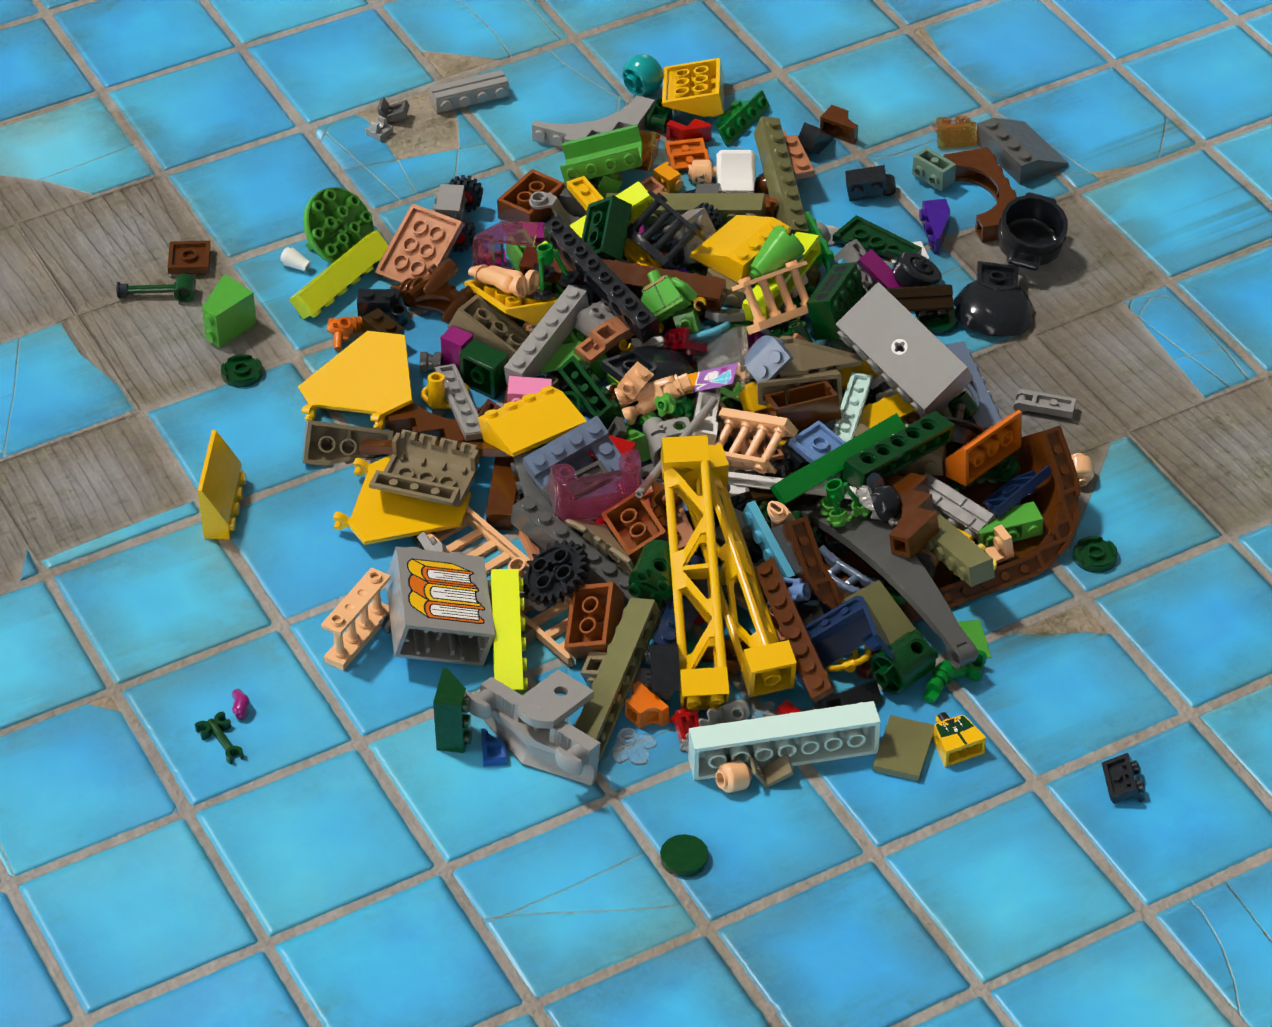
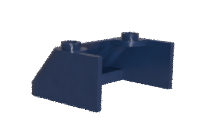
M862 596L852 597L805 625L827 674L828 665L864 644L871 651L883 648L891 659L895 657L886 633ZM796 665L795 675L797 681L801 684V686L809 695V692L805 686V683Z

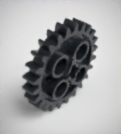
M564 539L560 544L556 540L554 546L547 543V549L543 550L540 547L538 555L532 554L533 561H527L529 567L522 569L525 575L520 577L523 578V592L532 602H536L537 605L543 603L545 607L550 602L555 606L557 600L564 603V597L566 596L571 599L573 591L579 592L578 585H585L582 579L589 577L586 571L591 569L588 565L590 563L587 557L588 554L579 544H575L574 541L571 540L568 543Z

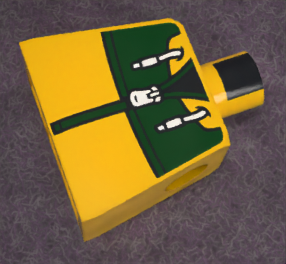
M942 712L936 716L933 742L944 767L985 754V735L965 715L950 718L946 712Z

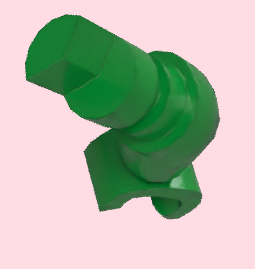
M978 650L979 657L974 662L955 669L949 660L940 662L932 671L933 675L926 684L927 691L922 699L927 703H934L947 684L964 676L971 680L979 681L982 672L980 667L986 663V653Z

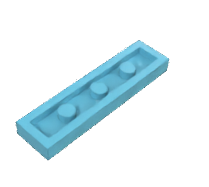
M755 501L747 503L742 513L743 521L747 526L749 525L755 543L759 544L762 549L764 560L767 561L773 557L783 577L794 579L795 573Z

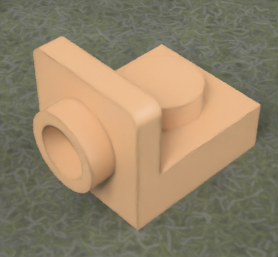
M1003 525L994 527V545L987 547L985 552L995 559L998 564L1013 558L1014 550L1012 537Z

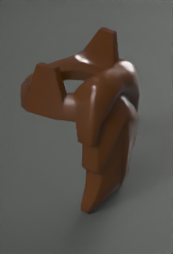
M654 481L651 484L654 494L650 495L649 502L663 528L668 530L666 501L662 500V497L665 495V486ZM674 493L675 507H677L683 501L678 494Z

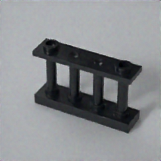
M649 190L647 193L654 201L633 224L630 223L628 225L627 237L665 269L679 270L673 264L675 262L674 258L695 236L704 242L706 238L701 233L703 229L696 222L691 224L666 203L668 200L661 193L658 192L656 195ZM660 206L663 207L665 212L645 233L642 232L639 235V228ZM671 216L675 217L677 221L657 243L654 242L651 245V238ZM683 226L687 227L689 231L669 253L666 252L663 255L664 246Z

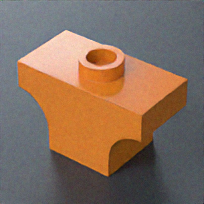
M638 680L632 684V696L625 700V717L639 729L648 724H658L662 727L669 723V706L656 693L651 692Z

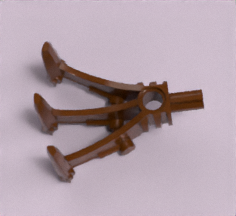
M450 258L444 261L440 267H437L435 264L431 265L427 269L429 274L424 278H408L400 286L392 285L390 289L400 290V297L406 307L430 309L443 314L441 320L444 323L450 321L456 311L475 296L470 286H466L458 291L456 287L447 282L459 270L458 266Z

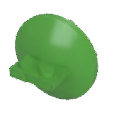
M338 187L325 188L314 194L305 207L303 224L308 239L305 246L309 251L314 250L323 260L330 264L335 262L366 235L374 232L372 214L357 195L346 189Z

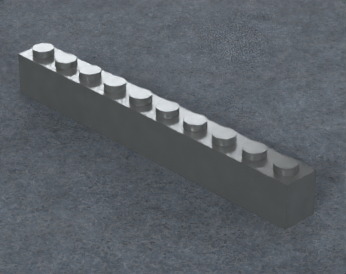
M527 495L513 505L511 524L527 535L543 550L547 549V543L554 546L556 540L561 544L564 539L568 543L571 540L574 541L575 544H579L585 550L590 560L588 565L591 568L589 571H586L589 577L582 579L585 584L614 582L625 593L623 610L630 598H638L632 596L628 591L630 577L530 495ZM662 603V605L659 606L662 615L653 634V639H655L663 613L666 608V604ZM687 632L686 634V642L688 640L689 632Z

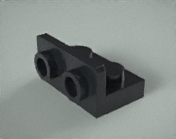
M1125 753L1101 762L1109 796L1113 804L1136 796L1139 802L1145 801L1143 792L1146 791L1143 780L1138 776L1141 773V769L1137 760L1133 761L1130 755Z

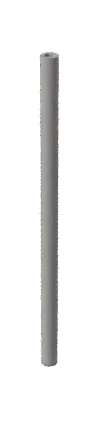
M715 397L709 399L680 437L692 436L718 403ZM661 460L635 491L636 497L642 498L652 486L651 484L662 473Z

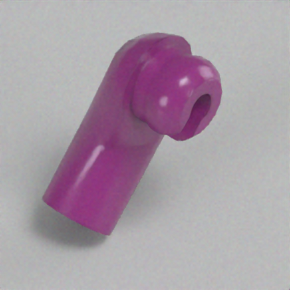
M235 689L232 692V697L235 700L232 711L237 719H243L248 714L246 709L250 701L241 689Z

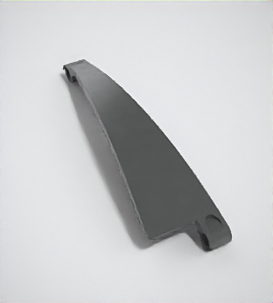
M843 499L840 503V507L846 509L847 515H851L853 511L851 504L854 500ZM820 500L788 507L789 511L798 510L802 513L803 517L807 516L810 518L812 524L839 540L884 577L917 611L930 628L941 637L947 649L948 660L955 669L970 664L979 657L976 646L958 624L938 587L917 556L914 555L911 558L891 553L889 534L894 527L889 523H884L879 519H871V511L867 517L852 516V520L848 521L845 526L835 527L832 523H827L826 519L829 515L826 517L821 515L822 506L819 504Z

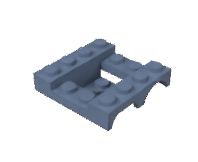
M598 416L523 458L522 465L541 492L544 487L594 463V460L589 455V451L597 461L601 460L611 476L610 481L553 509L563 523L568 518L590 519L634 493L643 482L635 468L629 466L609 438V432Z

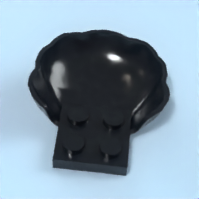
M978 261L976 280L967 284L954 299L955 316L967 329L979 331L986 335H1021L1033 323L1032 317L1035 313L1033 305L1026 292L1018 286V266Z
M663 345L636 347L629 352L601 361V369L618 382L622 380L624 375L637 361L654 374L649 382L674 376L675 374L680 376L685 373H696L683 353Z

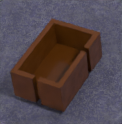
M827 380L788 389L790 405H786L784 391L765 395L768 415L788 418L797 429H806L817 421L827 423L833 419L835 421L842 419L838 394Z

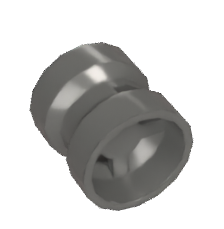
M420 352V372L427 373L431 369L435 372V367L442 366L441 352H435L433 355L428 352Z

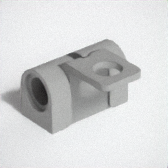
M652 417L645 421L643 424V434L646 435L654 467L661 460L662 438L680 436L690 424L688 417L665 421L659 417ZM681 423L686 427L682 430H677L674 428V425Z

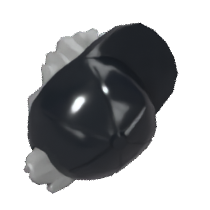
M870 474L867 477V485H862L859 488V503L864 508L872 511L871 519L882 520L893 527L900 520L899 514L902 508L900 494L893 486L886 485L880 474Z

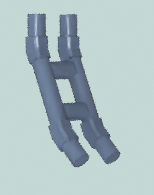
M825 545L819 548L820 554L825 558L824 560L832 567L828 570L829 574L837 583V586L845 593L852 595L861 590V588L854 586L858 582L866 587L879 580L866 574L864 575L844 563L833 552H830ZM842 571L850 576V578L843 581L836 577V575Z

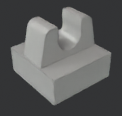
M378 116V120H373L371 125L366 128V135L379 142L393 133V126L389 125L387 119L382 116Z

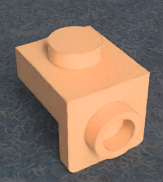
M637 361L624 375L617 388L634 400L654 374Z

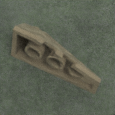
M792 336L780 337L785 342L784 346L794 357L779 373L780 376L806 375L808 370L811 369L824 372L829 366L842 369L862 365L861 358L855 353L793 338Z
M828 368L824 372L812 370L808 371L806 375L784 376L756 382L757 403L766 406V394L784 391L786 405H790L788 389L827 380L838 394L841 406L843 400L841 373L836 368Z
M568 518L565 521L569 528L615 563L621 570L628 575L631 574L634 564L611 534V530L606 524L583 519Z

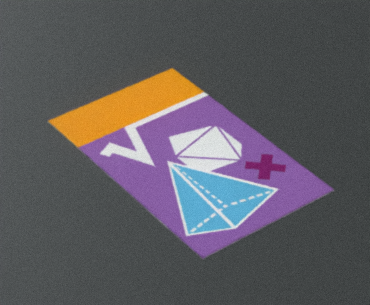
M738 363L688 374L693 389L685 391V395L733 384Z

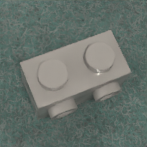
M601 300L579 311L574 328L589 337L590 331L616 315Z

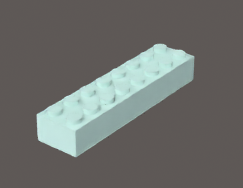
M874 701L689 728L688 761L693 779L697 781L715 778V774L721 764L735 760L743 761L752 771L748 758L750 756H753L764 767L784 755H788L792 766L877 754L881 721Z

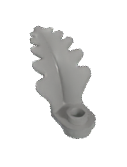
M537 191L529 199V204L532 208L541 210L551 207L554 216L560 215L568 225L580 219L578 216L574 217L569 214L559 199L551 192Z
M737 699L721 705L718 709L710 708L707 711L708 719L701 718L698 722L700 726L746 720L750 715V708L746 701ZM689 733L685 735L686 739L681 740L682 744L679 746L681 751H687V753Z

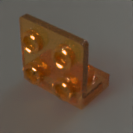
M955 116V120L948 119V117H937L936 121H931V125L937 128V148L977 146L976 122L971 120L970 117Z

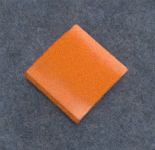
M703 138L665 142L664 147L670 167L677 171L688 170V165L692 164L693 160H710Z

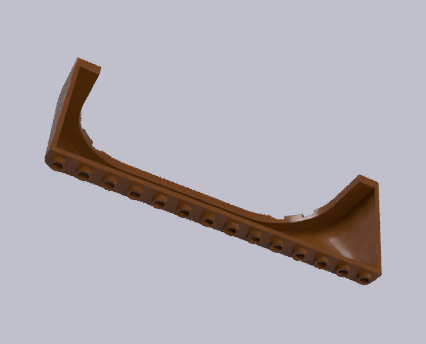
M1061 425L1022 437L1021 447L1009 455L1016 457L1021 464V469L1016 476L1033 470L1038 474L1045 466H1050L1052 475L1038 485L1033 494L1022 498L1019 504L1034 501L1043 518V535L1012 542L1014 557L997 564L994 570L995 578L973 587L954 575L953 571L949 570L942 561H939L936 566L937 571L932 580L949 608L1039 575L1048 569L1068 547L1078 524L1080 509H1078L1079 496L1081 495L1077 471ZM1002 461L992 468L997 469L999 465L1002 463ZM946 467L943 476L932 475L949 487H951L952 482H955L946 477ZM985 481L982 484H978L975 482L970 487L967 485L964 490L960 489L959 493L986 509L982 502L1005 483ZM801 516L799 519L771 527L770 529L795 573L794 579L801 578L802 583H808L812 595L831 610L841 605L843 599L850 596V594L845 593L837 586V583L829 574L828 570L832 567L820 554L811 529L815 525L809 523L807 516ZM819 528L816 533H822L820 539H824L823 545L827 548L824 537L825 531ZM753 539V543H754L755 547H756L757 549H759L760 551H762V549L760 548L759 544H756L755 541H754V539ZM974 539L973 541L978 545V541ZM852 550L843 555L834 554L841 561L862 574L883 580L884 585L890 584ZM842 571L836 575V577L843 581L850 578V576ZM860 582L854 585L861 589L865 588ZM909 603L898 605L911 623L923 619Z

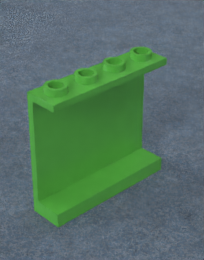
M638 124L562 143L566 164L561 165L560 169L565 185H567V181L582 176L592 179L642 166L643 141Z

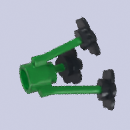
M549 243L541 244L536 248L538 262L534 264V268H531V270L539 272L540 289H537L530 296L535 300L550 299V297L555 296V293L544 288V278H550V275L555 272L554 267L550 266L554 258L563 272L557 281L561 287L574 283L580 277L579 272L566 270L558 250H553V246Z

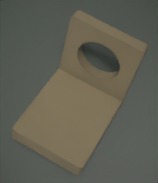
M784 755L764 767L753 756L748 757L754 776L766 789L794 775L788 755Z

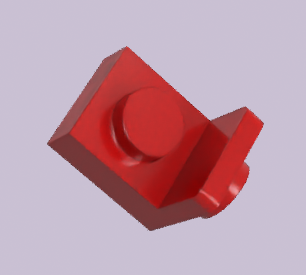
M679 709L669 719L670 724L675 723L679 743H682V739H686L685 735L689 733V728L700 726L697 710Z

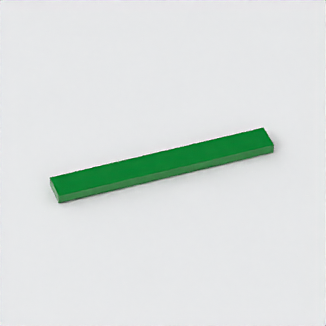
M896 413L775 483L770 489L778 501L785 505L843 471V465L849 457L855 456L862 452V450L873 446L878 441L891 436L894 432H898L906 426Z

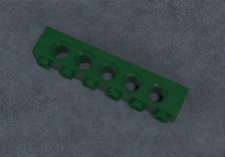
M937 411L925 415L920 420L909 424L898 432H894L891 436L878 441L855 456L849 457L843 465L842 478L858 490L862 485H867V477L872 473H878L884 479L950 442L954 423Z

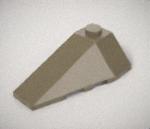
M307 420L305 421L303 437V463L325 466L355 460V458L380 455L359 453V445L363 440H392L393 431Z

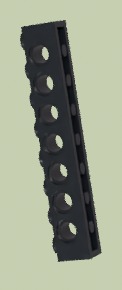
M560 215L542 225L545 241L551 244L554 250H558L560 257L575 272L580 273V278L643 344L660 333L658 318Z

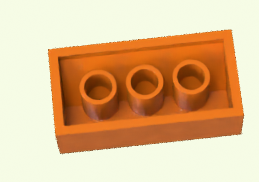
M1017 410L1001 419L959 450L949 455L945 461L946 477L967 486L1019 449L1022 443V411Z

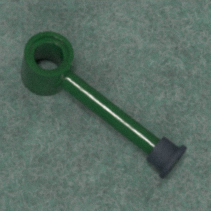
M180 274L177 276L174 284L128 286V284L117 282V298L137 293L174 292V297L178 301L190 302L195 295L196 279L190 274Z

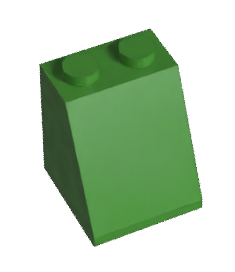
M223 275L202 306L205 338L219 348L257 324L254 293L228 275Z

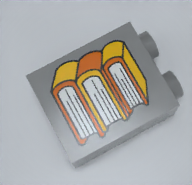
M396 547L387 572L391 579L386 583L394 657L484 666L495 637L484 557L465 555L461 552L447 553L422 550L418 547Z

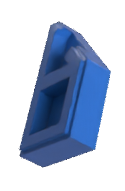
M482 728L483 767L507 765L505 741L499 737L495 738L488 733V730Z

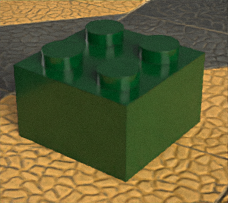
M476 339L471 341L459 353L461 378L470 389L496 400L507 388L504 366L509 361V355Z

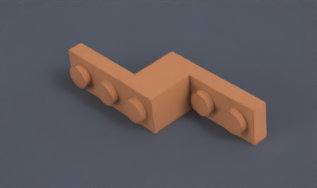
M783 130L795 180L814 177L813 166L798 136H787L785 130Z

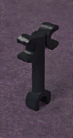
M788 458L783 463H779L778 460L773 463L774 468L777 470L776 474L770 472L760 474L754 470L745 471L744 469L734 472L786 478L788 476L787 471L792 466Z

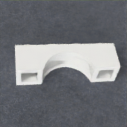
M721 386L699 391L696 395L694 418L711 397H715L718 400L716 406L693 433V436L708 435V445H715L718 422H716Z

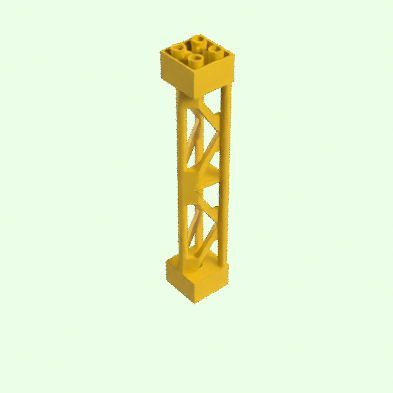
M708 435L662 438L661 467L662 480H664L675 627L678 645L680 709L688 708L689 711L697 710V712H700V710H709L710 708L718 709L721 705L728 703L729 699ZM684 479H699L700 496L692 490ZM674 493L678 494L699 521L685 548L680 551L678 548ZM699 545H704L706 563L688 565ZM690 579H707L709 599L705 598ZM682 595L689 599L708 624L695 649L688 655ZM713 648L714 668L695 669L706 650Z
M722 444L708 445L713 505L726 541L723 546H719L716 542L717 556L722 561H725L722 563L719 573L722 614L742 671V677L749 698L793 689L797 662L789 640L779 642L727 489L729 464ZM684 479L692 490L700 496L699 479ZM688 508L694 529H696L699 521ZM700 545L705 559V547L704 545ZM737 582L740 583L756 630L752 635H749L738 623L734 584ZM722 585H727L729 606L727 605ZM742 640L750 647L744 649V653L740 644Z

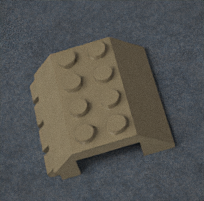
M404 429L401 431V435L396 432L392 440L393 454L384 471L376 470L369 483V488L461 507L476 477L480 458L479 450H477L478 446L462 442L460 450H458L459 441L441 438L440 444L437 446V436L421 433L419 441H417L418 432Z

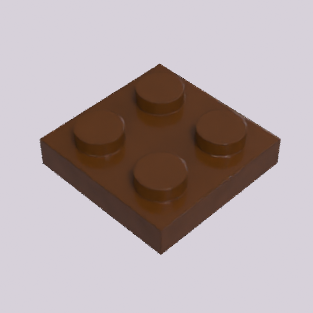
M170 242L168 274L209 273L211 242Z

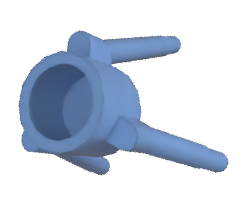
M784 577L786 583L793 584L789 587L795 603L810 600L812 593L808 583H802L801 578L792 579Z

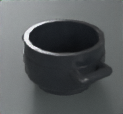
M1028 192L1025 196L1017 197L1009 202L1002 212L997 231L998 245L1001 251L1008 257L1007 262L1009 264L1037 271L1039 266L1048 264L1058 257L1066 241L1068 219L1063 209L1057 205L1056 199Z

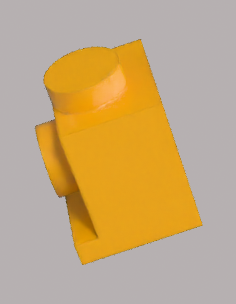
M668 161L653 169V178L665 187L664 192L675 193L683 187L681 173L670 167Z

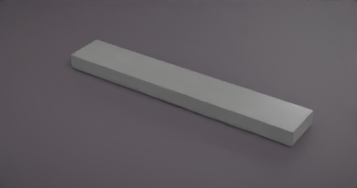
M450 364L435 367V372L442 373L445 376V397L465 441L483 439L478 421L479 414L456 365Z

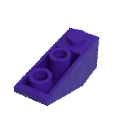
M946 199L922 201V209H919V219L923 221L924 233L928 234L929 247L933 248L934 254H939L949 228L950 208Z

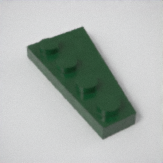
M857 215L835 232L832 241L844 245L857 239L865 251L872 249L878 255L895 260L904 252H914L917 254L922 252V247Z

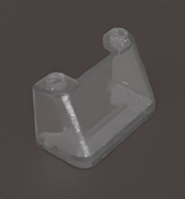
M746 325L736 326L706 341L707 352H700L698 356H693V363H697L698 372L738 363L733 384L721 386L720 398L739 397L738 394L744 389L743 386L750 383V372L747 370L745 363L748 353Z

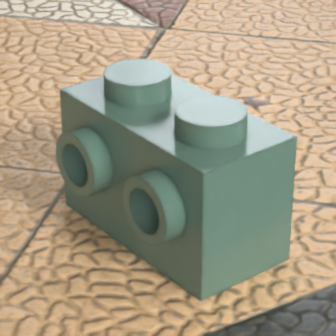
M928 147L913 155L912 174L940 191L955 183V163Z

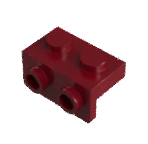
M684 327L667 330L664 338L665 347L681 352L686 357H689V355L698 356L700 352H707V343L689 341L690 328Z

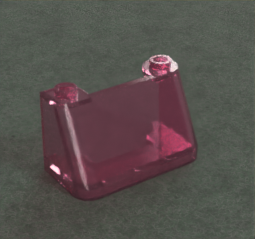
M639 450L627 451L620 456V470L577 478L574 468L569 464L551 466L547 488L554 515L563 523L568 518L583 520L603 518L601 513L634 493L642 484Z

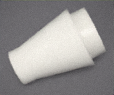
M286 247L280 256V261L283 262L284 266L307 272L312 264L294 247Z

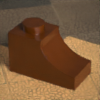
M831 105L820 117V129L833 135L834 138L851 144H855L858 139V125L849 120L848 110Z

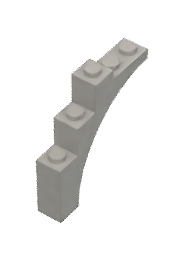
M637 95L620 111L590 122L555 124L535 120L532 124V140L562 148V143L635 124H638L640 134H642L646 129V119L655 104V100Z

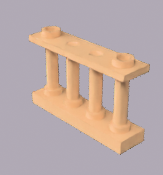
M797 259L785 264L786 268L752 280L750 276L738 280L739 285L731 287L732 291L743 288L754 317V324L746 327L749 335L809 313L806 305L809 297L798 268L807 265V261L798 263ZM790 271L801 300V307L797 308L796 304H793L782 275L783 273ZM775 277L786 307L784 308L785 313L782 314L777 309L767 279ZM759 282L770 312L768 314L769 319H765V316L761 314L751 287L752 284Z
M722 407L718 415L725 421V426L715 445L722 444L724 446L732 430L741 428L729 452H725L729 466L754 470L760 474L769 472L776 474L777 470L769 462L781 439L785 436L795 438L799 430L788 418ZM757 431L746 454H738L748 433ZM769 433L774 434L761 458L754 457L765 435Z
M371 567L323 621L321 628L332 632L334 636V645L325 654L324 663L344 671L380 630L381 626L378 622L389 614V606L381 602L380 590L391 579L390 575Z

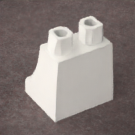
M719 151L716 155V183H720L722 191H725V193H755L756 154L754 151Z

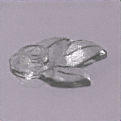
M623 728L616 736V745L612 749V755L618 764L629 760L635 765H646L649 761L648 749L656 747L657 742L650 735L637 734L632 728Z

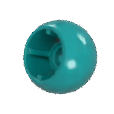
M639 54L633 56L623 67L622 77L624 84L629 91L636 95H650L656 92L663 82V70L658 61L650 55Z

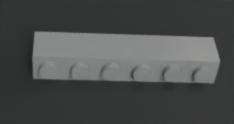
M571 285L567 286L504 366L507 385L509 376L537 377L540 370L574 329L577 322L576 316L579 311L589 307L587 291Z

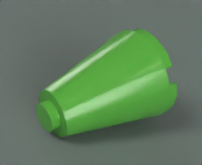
M775 226L749 267L751 278L755 279L786 268L785 264L793 260H801L804 257L805 249L800 240L794 234L789 236L785 233L786 228Z

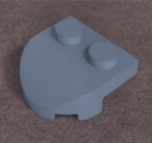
M765 335L759 338L749 349L745 363L747 370L757 382L774 379L794 359L784 346L785 342L782 339Z

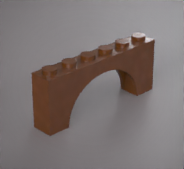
M989 147L944 154L943 157L956 164L955 181L976 184L987 190L995 198L997 203L992 209L976 215L975 231L982 243L997 240L998 223L1002 212L1009 202L1017 198L1015 190H1012L1009 179L1005 178L1002 167L998 165L995 154L991 153Z

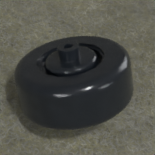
M914 252L902 253L892 267L895 279L903 287L940 285L942 281V274L938 267L926 257Z

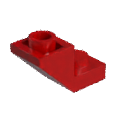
M696 118L688 126L672 120L666 124V139L669 141L703 138L704 143L712 139V124Z

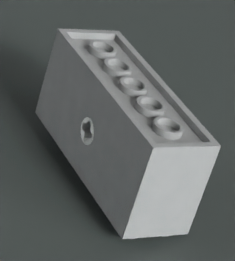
M879 282L836 323L839 329L837 333L848 347L852 346L856 351L855 353L864 362L867 360V363L877 375L882 373L881 376L885 379V382L893 390L897 388L896 390L900 397L907 404L912 402L911 405L921 417L929 415L934 411L939 413L974 379L968 367Z

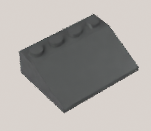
M991 118L977 124L976 143L981 148L989 147L991 153L995 154L997 163L1018 184H1023L1068 167L1069 163L1024 121Z

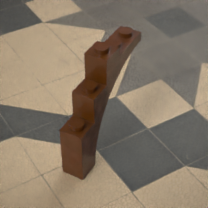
M414 402L385 417L384 427L393 431V437L396 432L401 435V431L404 429L418 432V441L422 433L437 436L438 441L441 438H446L459 442H485L483 439L465 441L456 420L430 413Z
M908 472L905 476L892 474L883 480L886 485L893 486L900 494L902 516L897 526L889 534L891 553L911 558L939 532L937 512H934L932 494H929L927 476Z

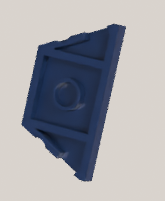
M1045 466L1038 474L1033 470L1011 478L982 503L989 512L994 514L996 518H999L1011 507L1019 505L1022 498L1033 494L1036 491L1035 488L1052 475L1050 466Z

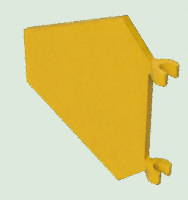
M366 331L301 383L298 388L308 403L301 410L302 413L306 414L305 421H314L317 408L372 414L370 420L375 422L373 428L383 429L386 415L413 403L405 335Z
M392 455L371 464L364 459L355 458L353 466L356 467L354 475L363 476L366 474L354 510L351 517L342 512H335L333 516L335 521L334 529L343 530L349 527L364 545L416 536L422 532L427 534L461 527L471 499V493L468 492L462 506L457 507L369 488V483L376 470L384 471Z

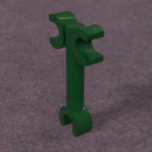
M224 711L217 713L214 719L211 718L208 721L195 723V731H201L200 736L202 740H206L212 733L225 750L227 763H233V755H238L240 759H244L243 749L239 746H233L223 732L231 728L230 719L226 720Z

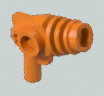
M350 316V318L328 319L327 331L334 335V350H342V340H348L349 335L363 331L362 317Z

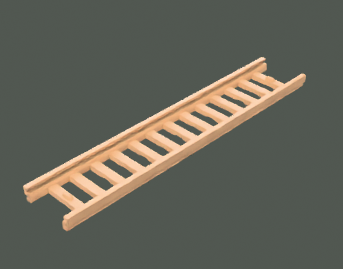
M469 506L461 527L438 531L434 534L427 533L429 538L434 536L439 542L470 525L474 529L472 532L446 547L451 553L458 552L466 545L472 544L482 537L488 541L487 543L466 555L483 557L495 549L499 550L502 553L501 555L485 563L486 575L491 572V569L499 568L514 558L520 557L526 561L530 560ZM567 596L564 597V603L557 600L558 603L555 606H551L531 619L524 614L534 607L524 606V611H520V617H525V626L533 628L535 630V637L569 667L575 665L574 659L564 648L565 641L558 644L553 640L567 630L568 618L545 632L539 628L540 625L547 622L550 618L557 616L565 610L569 611L571 599Z

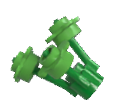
M664 393L663 396H656L654 399L658 413L655 414L653 411L641 415L639 421L643 427V424L649 418L664 417L668 413H673L676 417H688L690 419L692 417L691 412L694 410V404L685 395L674 399L669 393ZM681 423L674 425V428L677 430H682L686 427Z
M834 478L824 485L827 496L822 498L819 504L822 506L821 515L825 517L829 515L826 519L827 523H832L835 527H842L852 520V516L867 517L871 511L859 503V497L850 489L848 482L842 483L841 479ZM846 492L854 500L851 504L853 509L851 515H847L846 509L840 507Z

